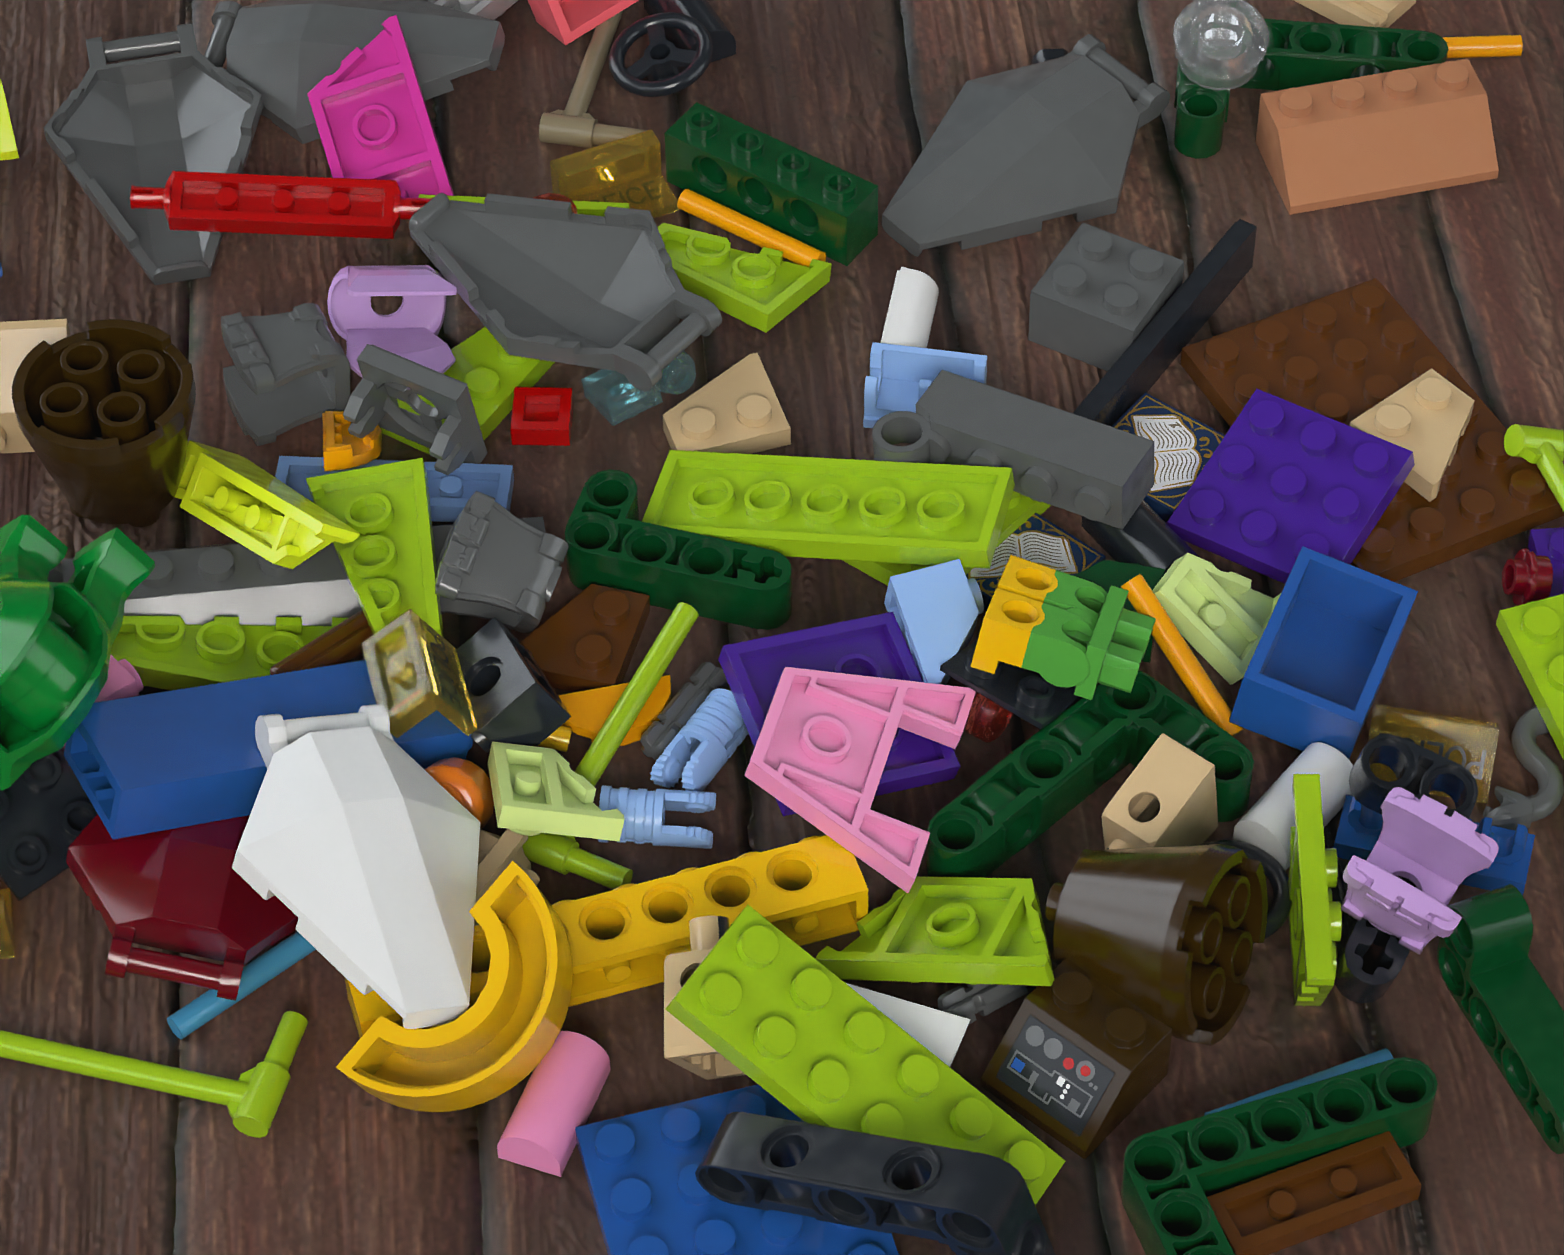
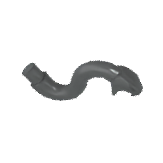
M1537 706L1527 710L1516 722L1511 733V746L1519 763L1538 781L1539 790L1535 795L1526 797L1520 793L1496 786L1494 794L1501 806L1494 809L1486 806L1483 812V818H1492V826L1516 831L1517 825L1521 824L1525 825L1528 829L1532 822L1544 819L1552 814L1563 798V776L1558 766L1536 744L1537 736L1550 733Z

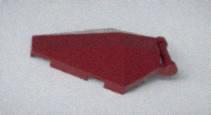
M98 814L68 847L66 863L86 896H89L95 910L100 911L113 937L105 975L125 979L126 972L218 990L217 997L236 1001L243 966L266 946H273L281 938L294 932L298 922V917L276 896L264 900L232 869L235 854L250 815L119 839L111 838ZM134 943L224 961V964L221 965L132 946Z

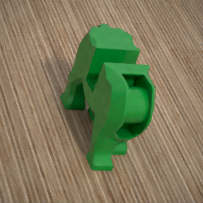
M20 515L0 528L1 791L9 788L33 762L60 750L89 713L107 681L111 649L122 626L125 601L134 588L144 581L155 568V561L117 527L76 552L73 560L75 572L68 582H49L48 577L49 571L55 568L66 556L69 547L31 515Z

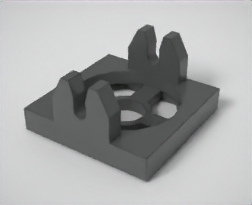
M367 344L356 359L363 379L352 392L343 413L344 419L351 422L348 428L349 434L362 439L379 424L380 428L430 448V455L437 458L434 465L435 470L445 475L451 474L462 463L480 464L487 455V449L467 384L380 347ZM418 395L428 399L435 407L425 403ZM397 399L406 402L420 416L400 408Z

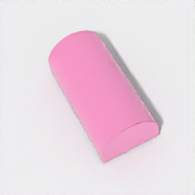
M560 1031L551 1049L533 1070L498 1142V1158L559 1177L562 1176L577 1144L575 1128L586 1124L611 1071L609 1056L597 1042L576 1032Z

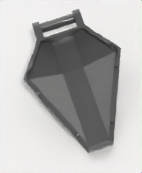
M229 0L220 1L215 7L212 16L214 29L204 56L216 67H223L226 58V71L262 94L263 110L261 115L270 119L273 124L301 144H305L320 138L307 93L325 76L334 74L340 68L341 61L356 47L362 50L383 31L382 23L388 17L397 15L401 23L424 100L453 91L452 79L483 68L496 71L505 43V34L499 21L423 0H269L243 7L237 2Z
M193 23L176 25L177 31L105 42L102 41V37L86 39L90 68L78 88L72 90L67 100L61 104L44 127L48 144L154 285L210 277L224 232L170 230L164 210L131 209V186L165 188L166 181L172 171L242 174L263 110L262 94L236 76L230 75L222 67H216L197 50ZM181 52V53H177V54H170V55H164V56H157V57H151V58H144V59H138V60H131V61H125V62H118V63L107 64V63L116 62V61H123V60H129V59H136V58H143V57H149V56H156V55H162V54H169V53Z
M1092 34L1081 38L1073 50L1063 57L968 80L883 212L882 227L892 239L912 255L918 257L924 249L958 242L961 250L1039 232L1042 231V221L1072 214L1076 222L1114 214L1117 212L1137 131L1165 110L1170 100V93L1157 83L1148 84L1105 51V44Z
M439 193L420 208L409 221L411 238L445 279L457 287V293L509 355L616 371L625 375L633 387L647 392L662 379L663 369L700 335L704 337L709 336L722 323L721 313L712 302L683 288L672 267L671 258L665 249V244L652 214L648 210L607 206L604 213L605 217L572 213L571 202L487 193L484 200L485 204L449 200L446 194Z

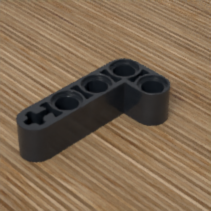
M1392 734L1378 735L1369 740L1362 749L1349 776L1350 791L1355 799L1366 808L1381 815L1382 809L1380 807L1388 793L1396 787L1404 788L1413 793L1414 797L1421 799L1423 794L1430 797L1429 791L1445 792L1454 801L1456 809H1446L1444 814L1451 817L1454 811L1467 819L1471 815L1478 796L1477 782L1469 770L1452 760ZM1380 763L1387 765L1393 770L1397 780L1387 782L1379 779L1371 771L1370 764ZM1396 876L1402 879L1403 881L1409 883L1410 885L1416 887V885L1411 880L1405 877ZM1364 918L1360 921L1354 919L1337 957L1334 984L1339 992L1350 1001L1357 1003L1374 1002L1383 997L1395 980L1410 950L1398 943L1399 938L1379 930ZM1372 943L1383 948L1377 956L1372 968L1373 974L1371 975L1361 970L1363 966V957Z

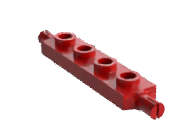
M172 171L166 181L165 188L132 185L130 192L131 209L164 210L170 230L394 239V234L400 225V219L410 220L420 208L431 200L427 198L401 197V191L396 180Z

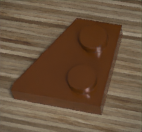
M591 584L523 639L521 643L531 652L553 688L579 692L622 684L650 613V596Z

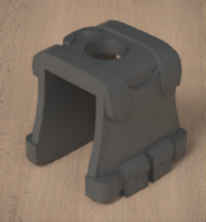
M303 303L293 307L291 312L266 316L243 317L241 312L221 316V331L224 344L235 364L223 368V381L227 402L234 417L236 416L237 423L243 434L250 435L256 446L276 442L278 435L306 422L321 418L322 413H325V411L345 410L350 398V363L342 347L332 336L328 328V321L318 304Z
M476 491L470 497L449 530L436 561L437 578L435 594L440 596L441 614L446 612L469 615L489 621L495 617L509 629L522 633H531L540 623L546 602H549L553 594L569 545L563 539L544 533L518 519L503 506L495 502V498Z

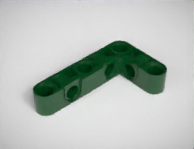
M1211 14L1198 15L1186 22L1181 60H1178L1174 108H1176L1175 148L1181 154L1195 159L1208 158L1220 151L1223 142L1224 122H1227L1230 89H1235V87L1279 91L1443 63L1447 61V42L1435 33L1419 30Z
M1138 671L1131 693L1100 684L1097 686L1092 700L1082 698L1076 704L1066 709L1059 717L1039 730L976 780L966 791L935 814L928 826V832H930L927 842L926 869L928 877L986 878L1129 763L1137 767L1162 733L1215 765L1218 822L1234 821L1241 817L1248 808L1254 765L1252 753L1245 745L1204 716L1199 710L1189 705L1152 676L1142 671Z

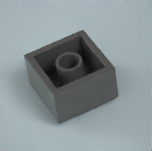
M1082 223L1031 290L1028 340L1109 371L1182 285L1184 260Z

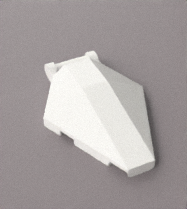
M382 704L364 705L360 707L358 713L286 720H283L280 714L258 716L255 724V738L267 772L238 845L232 869L264 900H268L273 896L281 900L298 917L295 929L363 995L374 990L403 1018L402 1022L405 1029L440 1026L453 1022L468 1010L470 1002L475 919L469 911L476 903L480 821L393 740L390 733L389 716Z

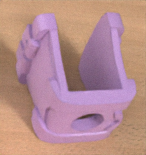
M1396 787L1388 793L1380 807L1382 809L1383 827L1367 860L1353 855L1344 870L1343 879L1348 884V890L1341 904V910L1358 921L1362 918L1368 920L1379 930L1399 938L1398 943L1420 955L1424 947L1434 937H1449L1456 929L1462 917L1447 907L1450 900L1466 877L1490 867L1498 853L1499 847L1494 839L1483 833L1476 832L1475 830L1478 825L1458 812L1454 811L1452 816L1449 817L1444 814L1447 806L1424 794L1421 799L1414 797L1413 793L1404 788ZM1396 876L1405 877L1411 880L1416 885V887L1410 885L1409 883L1403 881L1402 879Z

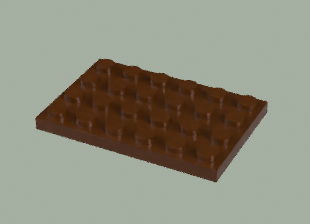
M1377 278L1182 348L1180 365L1230 427L1256 389L1350 426L1352 420L1430 369L1435 370L1475 400L1470 421L1464 435L1459 438L1457 451L1450 466L1448 465L1445 470L1436 498L1429 502L1412 487L1403 482L1350 564L1352 566L1395 582L1564 516L1563 510L1537 465L1528 462L1524 458L1512 457L1506 453L1504 437L1507 429Z

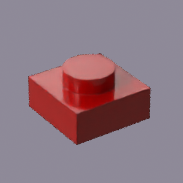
M515 387L510 429L512 445L570 446L574 405L573 389Z

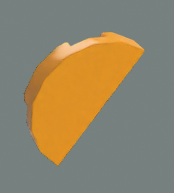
M325 411V413H322L324 472L350 469L365 465L378 458L382 451V430L379 425L361 439L349 434L348 428L351 422L344 419V411Z
M670 675L661 677L620 746L639 741L642 734L654 721H660L657 716L671 701ZM629 683L558 695L571 715L561 726L572 728V732L590 738L591 742H593Z

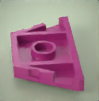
M397 15L388 17L382 23L383 31L362 50L356 47L341 61L340 68L334 74L325 76L307 93L332 177L396 180L401 191V197L419 198V194L437 195L439 193L455 196L401 23Z

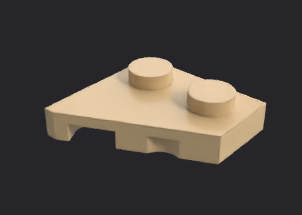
M758 353L749 354L663 414V431L671 450L753 454L791 444V428Z
M1430 369L1352 420L1350 426L1413 451L1415 465L1404 482L1430 502L1436 498L1445 470L1448 465L1450 466L1457 451L1459 438L1464 435L1470 421L1475 400L1435 370Z

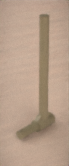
M623 11L595 27L565 110L558 109L551 113L543 112L539 124L540 142L594 149L595 145L647 152L650 142L649 130L599 124L597 119H594L587 113Z

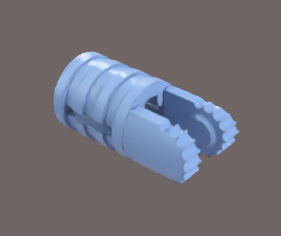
M717 688L709 693L705 701L698 707L686 725L681 728L652 766L650 780H653L654 784L670 788V786L674 787L675 783H678L679 778H682V788H685V791L702 792L705 790L706 786L709 785L725 765L728 758L732 756L737 747L743 742L746 735L749 734L732 691Z
M602 785L599 809L602 811L618 809L624 815L625 820L620 842L617 841V843L635 842V844L652 843L653 846L712 848V831L696 826L665 825L666 811L692 813L714 811L716 793L668 789L648 791V789L643 788L632 790L627 787L616 789L612 788V786ZM598 839V842L608 843L609 841Z

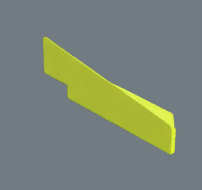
M189 440L182 477L175 498L182 499L180 508L272 564L294 569L332 542L345 544L353 542L360 536L359 532L247 458Z

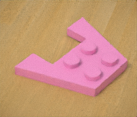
M785 667L744 776L909 894L916 879L930 832L873 811L870 808L897 728L899 727L955 749L962 736L976 691L968 687Z

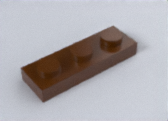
M1390 1131L1208 1196L1207 1199L1235 1255H1269L1418 1200L1422 1184Z

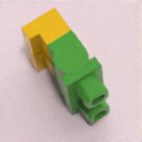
M1010 555L984 616L970 667L995 674L999 662H1004L1037 672L1047 682L1055 686L1066 688L1076 686L1074 695L1089 700L1093 699L1098 683L1131 693L1156 619L1124 609L1128 590L1111 585L1107 593L1101 586L1088 580Z

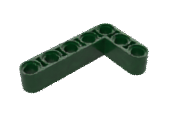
M1408 1057L1394 1058L1146 1133L1133 1139L1126 1148L1120 1196L1122 1205L1145 1254L1235 1255L1207 1199L1208 1196L1390 1131L1399 1148L1421 1140L1429 1129L1438 1083L1434 1072L1428 1065L1418 1059ZM1398 1099H1400V1100H1405V1101H1408V1102H1410V1103H1403V1102H1399V1101H1397V1100H1398ZM1335 1118L1345 1119L1349 1122L1336 1121ZM1272 1137H1279V1138H1283V1139H1285V1140H1287V1141L1281 1142V1141L1273 1140V1139H1271V1138H1272ZM1210 1156H1216V1157H1221V1158H1223V1159H1225V1160H1223V1161H1216V1160H1211V1159H1209L1208 1157H1210ZM1153 1175L1163 1180H1150L1143 1176ZM1170 1231H1183L1190 1234V1236L1180 1237L1171 1234Z

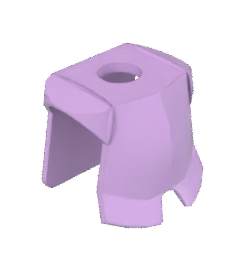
M426 264L399 266L348 265L340 269L334 276L328 292V314L333 328L339 336L347 341L346 357L350 363V368L360 377H362L356 359L367 344L375 345L442 374L455 363L456 359L448 344L437 335L442 327L445 316L446 295H456L457 287L445 280L438 271ZM371 296H402L403 298L399 309L389 315L375 312L370 302Z

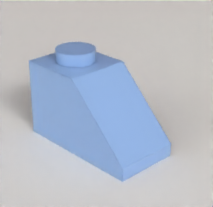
M960 559L891 576L889 579L884 601L887 612L894 613L924 683L947 684L950 676L940 671L941 665L969 645L978 616L984 611L980 587L975 578L967 579Z

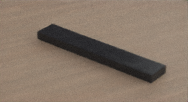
M1241 219L1231 226L1072 414L1112 426L1145 392L1147 393L1181 353L1182 348L1186 347L1253 267L1257 226Z

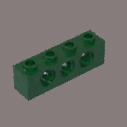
M697 102L664 133L667 182L681 189H690L826 253V257L845 266H848L878 235V185Z

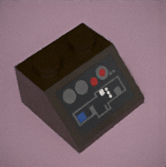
M1065 958L1053 970L1054 981L1052 986H1037L1024 999L984 1071L980 1086L1085 1160L1168 1074L1173 1029Z

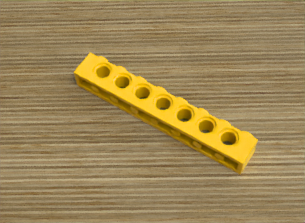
M827 835L810 836L800 840L798 843L763 852H748L736 859L701 868H686L674 875L639 884H624L612 891L577 900L569 899L554 903L552 907L560 918L571 951L573 984L569 1007L664 982V960L666 956L691 951L689 921L693 918L724 916L729 918L730 927L742 910L749 905L799 946L859 931L856 923L868 914V887L854 854ZM480 925L474 926L468 1009L475 1004L488 980L491 954L485 932ZM345 978L348 1000L360 1038L380 1015L403 1027V1018L374 990L363 995ZM437 1026L425 1027V1028H420V1029H430V1028H434V1027H437Z

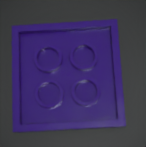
M1256 389L1167 523L1184 541L1286 584L1302 546L1349 565L1352 563L1414 467L1413 451Z
M893 612L723 645L718 658L754 747L785 667L923 682ZM898 727L875 796L954 779L960 764L953 748ZM776 799L782 816L797 814Z

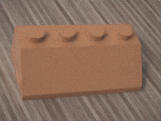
M1468 58L1262 93L1260 96L1255 143L1289 215L1498 178L1499 168L1488 97Z

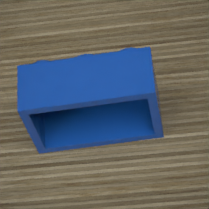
M1302 546L1245 672L1229 722L1300 751H1304L1311 743H1325L1339 750L1350 760L1401 639L1418 591Z

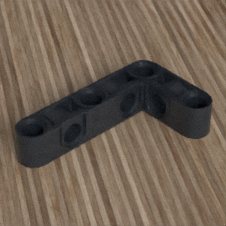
M731 1112L726 1115L695 1172L696 1179L704 1190L719 1200L734 1205L766 1211H782L814 1217L819 1221L889 1234L894 1232L936 1240L939 1243L949 1245L951 1251L955 1252L956 1255H1056L1027 1184L1020 1172L1010 1163L988 1154L746 1112Z

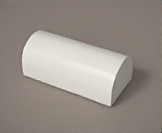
M905 267L897 270L881 343L927 348L939 294L937 284L930 276L921 271Z
M1321 742L1311 743L1234 827L1233 840L1248 843L1264 850L1274 857L1286 871L1290 866L1291 827H1295L1292 792L1293 774H1320L1324 828L1344 806L1346 794L1353 796L1349 786V776L1353 768L1352 763L1343 753L1328 744Z

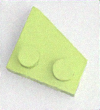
M1186 553L1173 562L1152 591L1181 635L1232 685L1244 677L1281 594L1272 598L1251 589V579L1232 571H1220L1213 563Z
M492 741L488 758V770L498 828L510 829L517 834L525 836L549 833L620 842L625 819L618 809L605 811L599 809L593 803L596 788L583 776L572 771L569 766L570 763L555 749Z

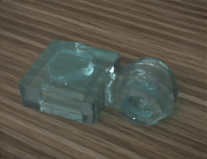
M683 351L662 370V379L647 392L633 387L625 375L616 371L601 369L582 379L584 394L608 422L615 426L662 403L661 392L676 395L687 391L693 385L696 378L695 363Z

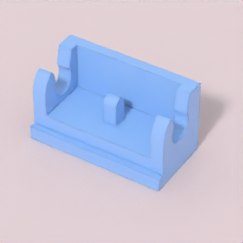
M873 342L870 352V376L865 378L863 427L873 428L881 417L892 412L909 411L916 413L915 404L941 370L986 384L987 355Z

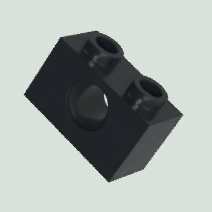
M495 617L447 657L449 663L443 661L451 671L442 663L439 664L441 670L449 677L447 679L455 687L457 695L453 694L455 692L453 686L447 691L460 701L462 711L459 708L458 701L452 697L453 702L460 712L465 714L470 720L468 723L473 729L471 737L488 754L490 753L492 741L538 746L571 717L531 652Z

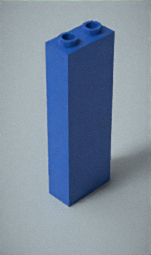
M413 652L96 702L66 742L64 757L111 838L119 839L250 815L267 772L255 738V724L260 715L280 714L283 720L358 713L361 706L382 704L389 716L390 733L393 740L423 769L442 759L456 757L466 760L467 752L473 744V738L471 737L473 729L468 723L470 721L468 717L460 712L455 703L451 702V698L445 690V696L443 695L441 686L443 688L445 686L440 681L438 675L433 673L420 652Z

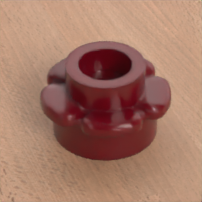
M1527 548L1520 549L1515 558L1508 559L1504 565L1502 572L1504 593L1513 595L1512 600L1516 606L1549 597L1553 582V568L1549 557L1535 555L1534 552L1529 551Z

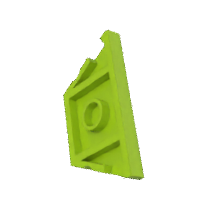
M1293 774L1292 792L1295 827H1291L1288 882L1289 897L1292 901L1289 913L1294 1006H1321L1334 986L1337 964L1335 941L1341 940L1342 932L1340 901H1332L1331 888H1336L1337 850L1336 848H1325L1320 774Z
M916 876L909 894L901 888L898 889L886 904L874 908L856 923L861 936L842 951L826 946L815 958L842 980L1052 986L1054 981L1039 898L1032 878Z

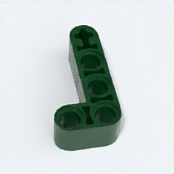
M610 469L600 471L592 475L585 483L565 528V542L569 545L566 553L567 571L570 581L577 588L585 590L589 585L596 584L646 594L650 596L651 606L674 610L678 603L683 602L694 607L701 617L754 629L770 630L778 628L788 621L792 613V567L789 560L783 554L770 549L639 521L637 484L634 478L623 471Z
M1508 884L1447 906L1462 918L1449 937L1439 938L1437 948L1438 966L1443 981L1543 1140L1553 1152L1563 1154L1564 1010L1528 957L1533 936L1532 916L1523 895L1515 886Z

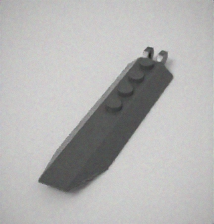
M543 517L518 518L546 533ZM454 523L432 525L436 561L448 532ZM237 542L144 551L155 561V568L144 581L134 588L126 599L123 616H180L185 625H204L214 621V616L239 617V625L275 626L276 617H302V626H331L332 617L349 618L362 610L332 543L294 569H289L272 564ZM74 557L63 558L62 563H59L49 571L48 581L68 582L75 572L73 566Z

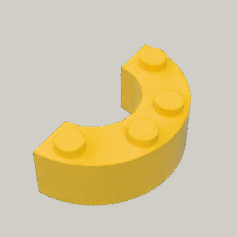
M514 861L507 866L469 911L484 930L491 954L488 980L475 1004L453 1022L430 1029H405L380 1015L336 1066L338 1070L369 1094L397 1107L414 1111L450 1112L467 1109L492 1100L516 1086L538 1066L551 1049L565 1021L571 999L573 984L571 951L565 930L554 908L526 872Z

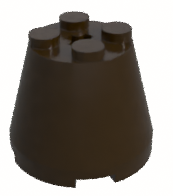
M105 319L86 322L87 331L68 336L52 345L43 340L23 359L13 379L12 400L17 422L22 433L69 503L71 512L76 517L87 518L104 524L129 523L134 527L152 525L159 519L160 511L175 497L183 473L196 399V386L191 363L172 344L169 334L154 326L132 320Z
M1224 844L1106 850L1084 849L1080 853L1065 884L1055 883L1047 897L1046 917L1049 921L1055 922L1053 949L1050 956L1052 970L1067 958L1128 1001L1173 1029V1037L1209 1046L1216 1044L1232 1029L1247 1002L1251 991L1247 985L1241 984V981L1245 977L1251 962L1253 942L1264 943L1268 898L1266 878L1261 862L1249 859L1244 853V849Z

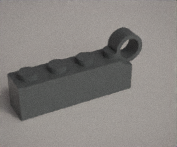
M941 370L915 404L916 413L909 411L889 413L881 417L875 423L872 430L874 461L1009 467L1013 471L1015 483L1013 491L1030 497L1035 501L1044 502L1122 530L1154 485L1153 440L945 370ZM898 443H911V445L907 446H894V444Z

